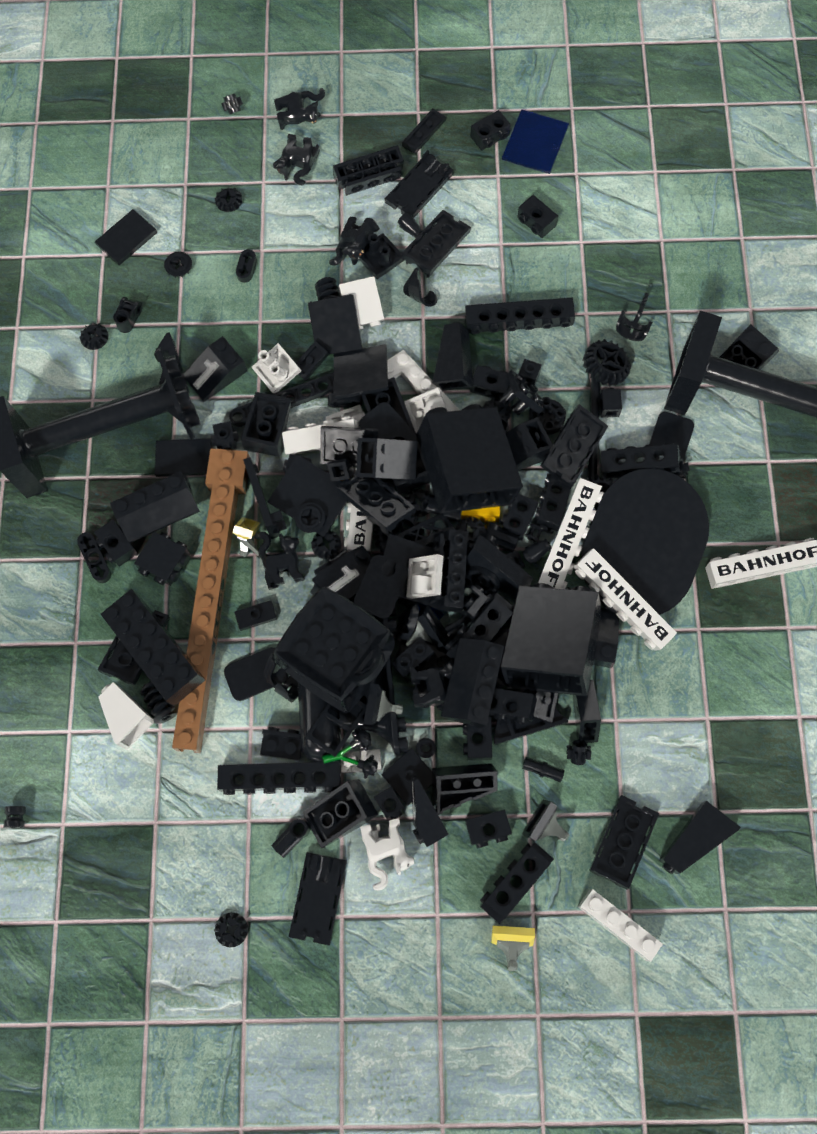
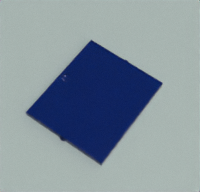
M521 109L503 153L502 160L550 174L569 123Z

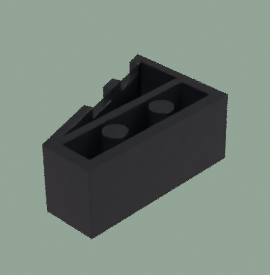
M492 763L432 768L433 807L438 815L453 807L462 806L461 804L467 801L477 800L498 791L497 770Z

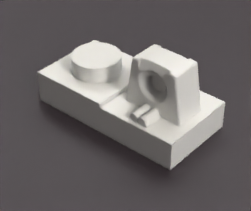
M380 749L353 751L343 754V756L357 761L359 759L365 761L371 755H374V760L378 762L377 770H382ZM340 760L342 774L362 772L361 768L356 767L357 765Z

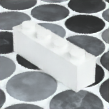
M343 417L339 422L327 420L323 421V425L316 426V423L306 424L305 428L299 429V427L287 428L288 431L282 432L285 454L296 455L320 450L321 426L359 428L358 420L352 419V417Z
M593 889L587 892L577 906L646 961L651 962L663 945V943Z

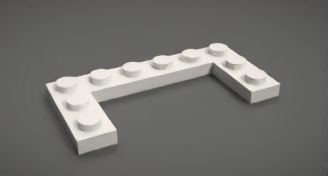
M404 350L388 359V379L397 378L401 375L419 395L439 388L432 383L431 378ZM439 388L447 411H459V408Z

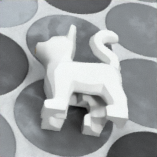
M399 818L389 821V836L380 838L378 836L380 831L379 824L373 827L370 825L360 827L362 840L367 849L368 868L370 873L380 878V881L373 885V889L377 891L384 889L388 884V876L384 870L376 866L377 861L393 856L394 867L398 875H401L402 871L407 870L414 864V858L405 852L404 840L398 831V827L401 825Z

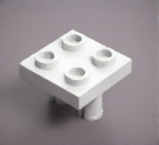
M279 343L269 352L266 350L260 351L258 354L260 360L252 366V369L273 394L279 392L302 371Z

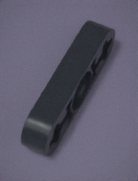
M88 532L80 534L77 544L92 577L99 583L108 582L111 578V571L99 545L95 541V537ZM86 538L90 540L91 549L84 544ZM92 554H99V559L96 562H90L89 558ZM98 566L104 571L102 578L98 576L100 574L96 568Z

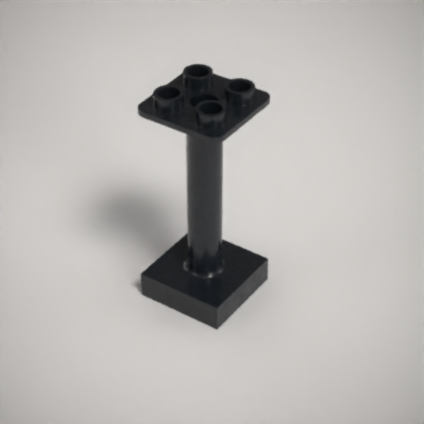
M699 311L684 345L664 406L665 410L685 416L703 382L817 418V387L711 355L722 317Z
M156 348L162 367L159 385L31 428L7 399L1 396L0 471L26 498L48 491L38 458L41 454L169 412L183 423L190 439L195 438L192 427L201 425L195 406L189 397L190 391L175 355L165 358L161 348Z

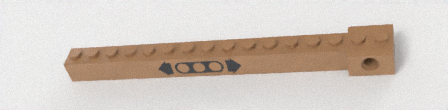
M210 448L205 484L208 490L211 491L186 654L205 681L179 702L172 748L179 752H183V749L193 750L194 753H201L238 495L246 494L249 476L243 459L250 457L248 451Z

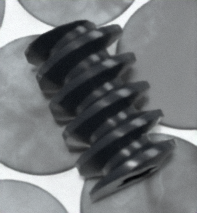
M325 277L316 282L315 290L318 301L339 297L338 287L335 284L336 280L334 278Z
M151 681L142 687L140 694L145 696L143 700L145 703H148L147 708L151 710L150 715L155 717L154 723L161 724L167 722L177 715V713L172 714L176 707L168 706L170 703L163 698Z

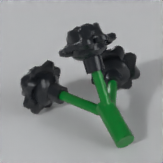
M357 728L352 732L354 738L349 743L350 745L339 751L336 757L330 754L322 756L324 764L343 760L357 765L356 767L362 769L365 779L369 775L374 776L378 767V762L374 760V755H371L365 761L360 759L357 761L343 756L349 750L357 747L368 751V748L372 745L370 733Z

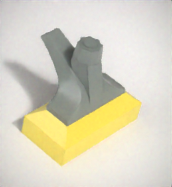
M242 517L234 526L233 533L240 540L241 549L239 554L241 556L247 557L249 549L259 556V548L252 541V537L259 530L261 522Z
M493 925L491 943L497 945L505 953L508 971H515L518 968L517 959L519 955L534 945L535 928Z

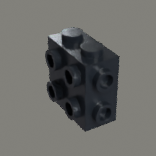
M153 532L134 565L138 568L137 572L147 577L150 575L160 585L167 584L171 586L173 582L178 580L182 567L188 564L190 553L187 550V545L184 543L172 541L171 537L163 532L161 534Z

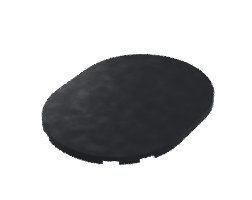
M641 469L630 472L617 479L603 494L596 508L597 511L593 521L590 523L587 536L583 541L581 558L594 548L661 615L681 602L692 585L708 542V514L699 494L681 477L660 469ZM585 580V583L589 588L590 584ZM599 594L600 604L608 610L617 613L613 607L610 608L603 602V597Z

